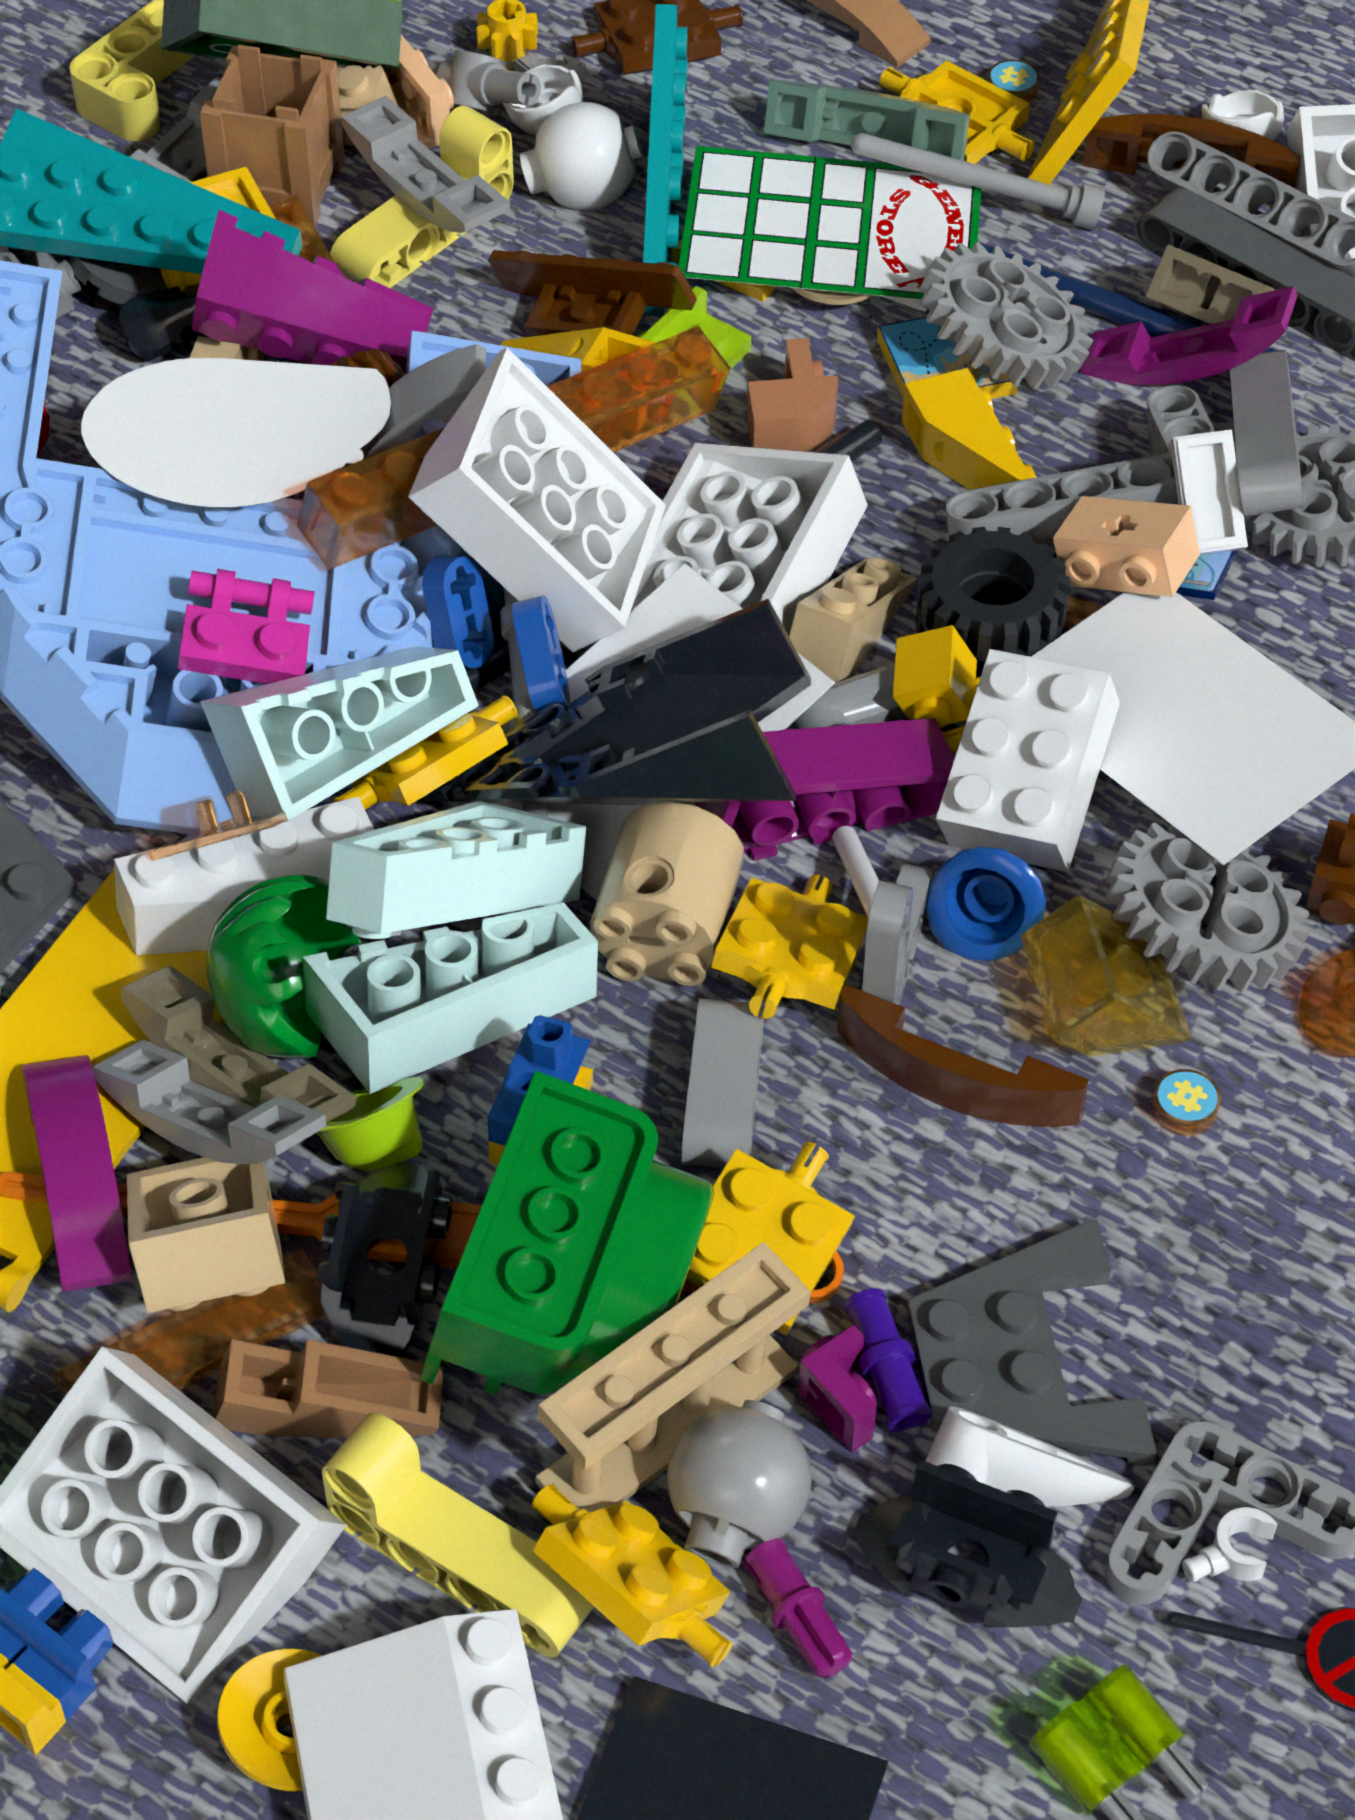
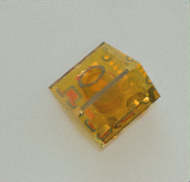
M1078 894L1021 935L1029 961L1026 964V971L1038 990L1045 1012L1042 1015L1043 1025L1050 1037L1059 1045H1067L1089 1057L1184 1043L1192 1039L1171 975L1165 970L1166 961L1164 956L1160 953L1155 956L1146 957L1143 955L1148 944L1145 939H1127L1125 934L1131 922L1115 920L1112 916L1113 912Z

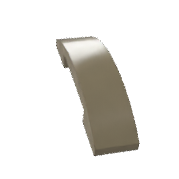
M169 965L122 987L121 1000L151 1043L187 1057L191 1081L255 1108L279 1095L325 1114L326 1123L355 1108L357 1097L308 1063L289 1073L265 1055L247 1047L234 1033L212 1019L215 1003L212 995Z

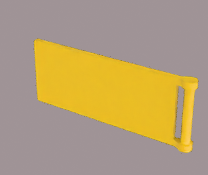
M115 869L0 1009V1174L3 1172H18L42 1175L34 1126L31 1123L22 1065L89 1055L93 1069V1066L143 1039L151 1042L121 1000L122 987L169 965L211 994L207 977L206 951L136 956L116 908ZM214 1003L212 1019L223 1026L225 1021ZM96 1080L113 1167L115 1169L146 1126L115 1101ZM0 1196V1255L14 1261L0 1270V1309L10 1313L15 1310L23 1299L34 1275L54 1250L48 1203L8 1199Z

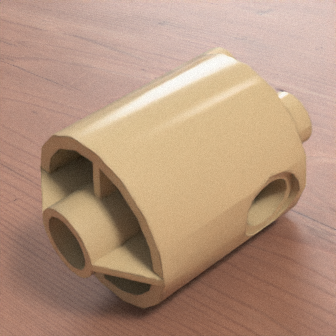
M667 801L647 803L634 809L622 823L590 921L591 934L598 941L599 952L607 958L606 969L614 977L623 981L633 982L641 979L644 975L675 981L685 986H697L705 980L707 970L712 965L716 947L723 933L744 856V847L735 830L721 818L694 805Z

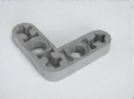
M903 863L896 884L879 881L873 897L867 925L862 991L900 1005L912 965L908 962L909 959L913 960L926 918L925 907L928 890L935 877V870Z
M1207 1421L1192 1422L1183 1426L1174 1436L1110 1550L1105 1572L1107 1583L1112 1592L1125 1602L1145 1605L1161 1599L1168 1591L1182 1566L1183 1560L1186 1559L1216 1504L1229 1511L1241 1507L1262 1510L1277 1522L1276 1535L1318 1556L1328 1559H1343L1355 1553V1494L1219 1425ZM1202 1447H1206L1214 1451L1213 1461H1207L1203 1468L1192 1464V1453L1197 1454ZM1238 1461L1243 1465L1240 1467L1235 1486L1226 1483L1228 1472L1232 1473L1234 1462ZM1258 1477L1275 1479L1286 1490L1287 1498L1278 1504L1267 1505L1252 1497L1248 1490V1484L1251 1480ZM1300 1493L1310 1498L1307 1508L1304 1507L1301 1519H1298L1292 1515L1296 1510ZM1173 1499L1187 1507L1191 1514V1520L1180 1527L1166 1526L1156 1520L1151 1507L1160 1500ZM1332 1512L1339 1513L1345 1517L1343 1527L1340 1526L1335 1534L1322 1529L1324 1519L1330 1517ZM1148 1538L1159 1546L1154 1553L1150 1573L1145 1572L1138 1580L1127 1574L1129 1563L1135 1564L1139 1560L1146 1547Z

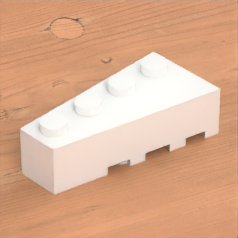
M359 797L308 809L288 822L284 821L274 827L169 856V854L195 846H202L228 838V836L280 822V820L269 819L114 859L116 908L136 956L206 951L211 930L227 905L244 891L258 883L289 875H309L329 880L332 842L374 830ZM401 931L392 932L391 936L401 935Z

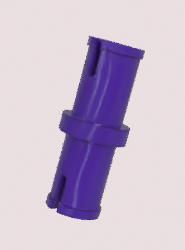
M880 1288L862 1290L850 1296L844 1302L843 1309L846 1316L849 1317L851 1325H855L864 1335L863 1354L858 1361L864 1378L874 1382L887 1416V1424L890 1431L901 1432L921 1426L931 1418L932 1412L929 1405L925 1402L911 1366L916 1357L910 1342L900 1338L887 1305V1297L884 1290Z

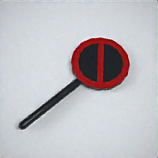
M1344 1608L1326 1614L1312 1627L1307 1642L1176 1611H1171L1167 1614L1166 1621L1171 1626L1305 1657L1306 1671L1315 1688L1331 1703L1355 1712V1609Z

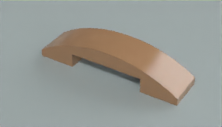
M806 0L858 30L859 46L896 68L930 45L931 38L898 0Z

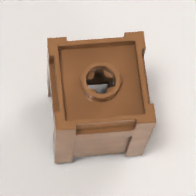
M233 45L226 58L227 69L212 100L206 99L199 113L208 177L247 167L276 219L292 221L294 226L315 229L321 216L320 204L334 173H340L345 162L336 61L302 54L300 59L260 53V48Z

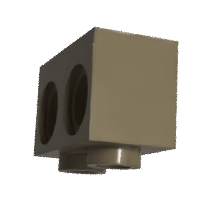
M1167 245L1145 297L1213 324L1235 319L1241 298L1276 289L1176 247Z

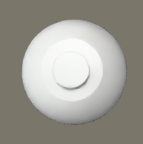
M591 102L569 104L553 112L545 119L536 133L535 149L520 153L521 166L530 193L533 195L546 191L558 204L576 210L599 209L618 200L633 181L636 173L635 159L643 157L640 139L635 126L625 127L623 119L616 112L608 107Z

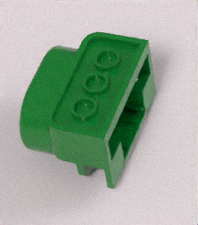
M535 1070L442 1306L420 1380L433 1385L441 1363L444 1360L487 1376L488 1379L484 1392L497 1396L502 1382L538 1394L552 1393L561 1389L677 1305L714 1197L712 1184L706 1179L653 1160L657 1150L658 1133L655 1124L644 1112L633 1106Z

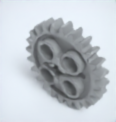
M976 242L971 250L962 243H958L954 251L945 248L940 257H935L919 288V291L925 294L920 301V306L931 310L926 317V321L942 326L937 334L938 339L953 340L956 343L952 351L953 354H969L972 357V368L976 369L982 364L988 366L990 375L995 380L1001 372L1008 375L1012 385L1016 387L1022 378H1025L1033 389H1038L1042 381L1051 388H1055L1059 380L1067 383L1083 364L1090 353L1088 349L1093 343V339L1087 336L1092 328L1091 324L1081 320L1085 309L1069 304L1074 296L1073 292L1059 291L1055 287L1059 278L1056 276L1044 278L1040 275V264L1035 263L1027 267L1023 265L1021 254L1016 252L1012 259L1007 258L1000 246L995 245L991 253H988L980 242Z
M1333 423L1328 433H1320L1314 424H1309L1307 435L1300 436L1296 433L1304 507L1244 516L1245 530L1253 531L1252 543L1254 545L1270 541V555L1276 556L1287 549L1292 551V563L1295 564L1300 562L1305 555L1314 557L1316 567H1322L1326 557H1335L1341 567H1346L1348 555L1355 554V429L1349 435L1341 434L1339 425Z
M1151 823L1146 834L1139 830L1134 831L1130 841H1124L1106 877V881L1111 884L1106 899L1118 904L1112 915L1113 918L1119 921L1131 922L1125 934L1127 939H1145L1148 944L1143 955L1151 957L1161 953L1167 958L1165 963L1166 971L1170 973L1179 966L1187 969L1189 981L1193 984L1199 980L1201 975L1209 976L1212 985L1218 991H1221L1227 979H1230L1240 992H1245L1251 981L1263 990L1267 988L1272 978L1278 981L1283 980L1289 968L1292 969L1305 949L1306 945L1304 942L1311 931L1310 928L1303 925L1309 916V911L1296 906L1302 896L1301 891L1283 888L1289 875L1287 872H1270L1266 868L1271 860L1269 855H1261L1254 858L1248 854L1249 846L1223 865L1171 824L1167 831L1157 823ZM1215 875L1216 885L1215 890L1213 892V888L1209 884ZM1203 918L1204 924L1207 927L1203 934L1200 935L1201 920Z

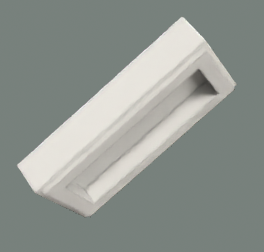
M1232 430L1173 437L1170 440L1178 504L1191 506L1200 555L1246 549L1248 544Z

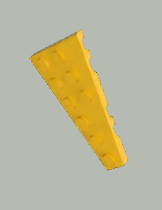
M1105 0L1084 51L1078 55L1065 76V79L1069 82L1061 94V103L1030 170L1028 179L1050 185L1136 71L1150 0Z

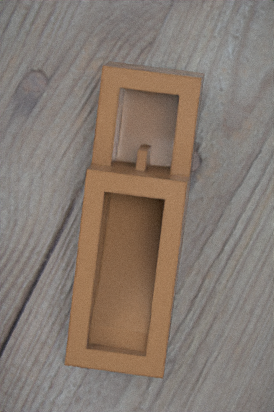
M232 1339L219 1365L212 1417L229 1431L282 1437L348 1438L368 1413L375 1412L392 1419L411 1437L435 1435L439 1429L444 1366H440L432 1385L420 1380L425 1362L307 1339L301 1353Z

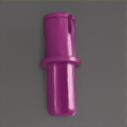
M775 1538L755 1547L746 1556L745 1560L747 1562L744 1563V1567L752 1575L774 1610L771 1618L774 1626L778 1629L785 1628L813 1674L826 1679L837 1675L852 1661V1651L822 1606L825 1602V1594L819 1587H811L788 1551V1546L784 1540Z

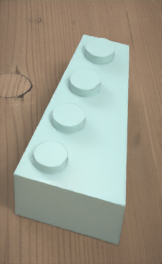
M419 646L200 701L246 815L286 822L479 706L459 651Z
M476 801L332 842L326 919L352 926V933L356 936L383 939L390 937L392 932L577 901L580 897L586 826L493 803Z
M563 902L482 919V929L464 933L449 931L448 926L424 931L423 941L387 948L384 940L358 945V955L329 961L327 952L303 957L306 1013L369 1094L402 1079L409 1078L527 1027L528 1023L532 1024L535 1016L551 1017L597 996L598 941Z

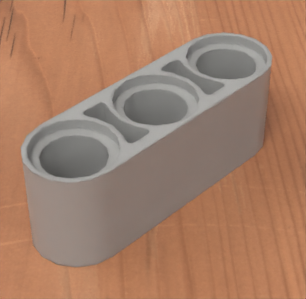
M699 998L683 1128L682 1165L724 1169L736 1148L751 1155L756 1108L755 1100L757 1098L761 1059L760 1047H762L764 1027L762 1015L765 1004H763L758 1017H756L749 1009V1002Z

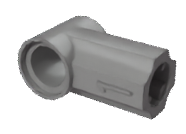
M884 666L835 683L787 728L803 729L843 724L891 722L905 717V713L893 698L894 668L887 669Z

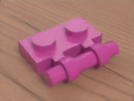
M217 568L216 574L191 570L188 594L212 598L211 608L186 605L177 669L264 684L305 675L311 625L286 621L287 611L311 615L315 591L291 587V581L272 578L271 584L235 578L236 571ZM231 602L267 608L266 617L231 612Z

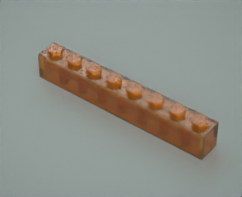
M697 326L547 387L612 452H616L714 411L731 367L701 328ZM444 428L307 482L296 526L328 571L438 525L408 496L425 455Z

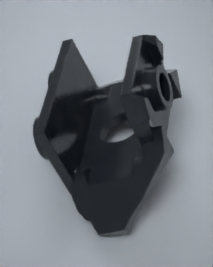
M402 1162L379 1171L356 1184L336 1182V1199L340 1200L338 1204L339 1214H328L322 1233L321 1254L329 1256V1261L320 1262L318 1267V1282L322 1283L320 1302L344 1347L395 1357L399 1356L407 1347L413 1331L419 1330L424 1303L434 1304L439 1285L440 1263L434 1262L433 1256L437 1239H447L453 1205L452 1198L443 1197L439 1172L429 1171L427 1174L423 1165ZM394 1241L404 1247L407 1252V1261L400 1271L392 1275H379L369 1268L367 1255L370 1249L377 1243Z
M919 1459L915 1468L913 1495L887 1500L878 1505L874 1510L862 1513L851 1535L858 1543L864 1555L880 1574L906 1597H909L912 1589L923 1592L947 1605L961 1607L984 1616L983 1627L986 1628L1036 1627L1057 1623H1073L1082 1602V1597L1074 1587V1579L1069 1568L1051 1548L1058 1511L1045 1507L1040 1499L1028 1492L1021 1490L1005 1492L981 1483L970 1472L953 1464H940L936 1466ZM961 1543L973 1544L985 1553L988 1566L986 1567L948 1552V1550Z

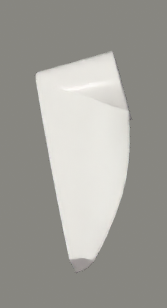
M954 1406L948 1408L925 1460L936 1466L940 1464L959 1466L970 1472L977 1481L1005 1492L1009 1490L1028 1492L1040 1499L1045 1506H1068L1127 1498L1135 1487L1130 1479L1006 1425Z

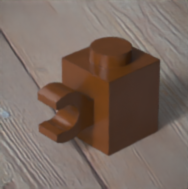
M1350 813L1348 823L1329 820L1306 905V910L1310 914L1322 916L1326 921L1336 925H1355V814Z

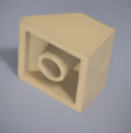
M203 1157L127 1174L128 1242L147 1314L166 1309L170 1311H184L197 1306L202 1301L234 1294L252 1296L264 1292L271 1286L285 1283L282 1247L265 1161L253 1164H234Z

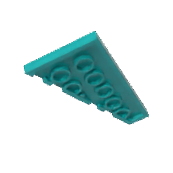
M656 4L643 253V263L654 264L658 262L668 263V248H678L679 215L671 214V200H680L681 182H683V135H685L686 118L685 90H687L688 27H677V5ZM647 306L643 315H664L665 308Z
M17 108L1 141L0 246L202 274L215 220L220 209L237 217L238 220L235 227L258 238L261 237L264 230L286 240L283 247L284 250L299 256L302 249L300 229Z

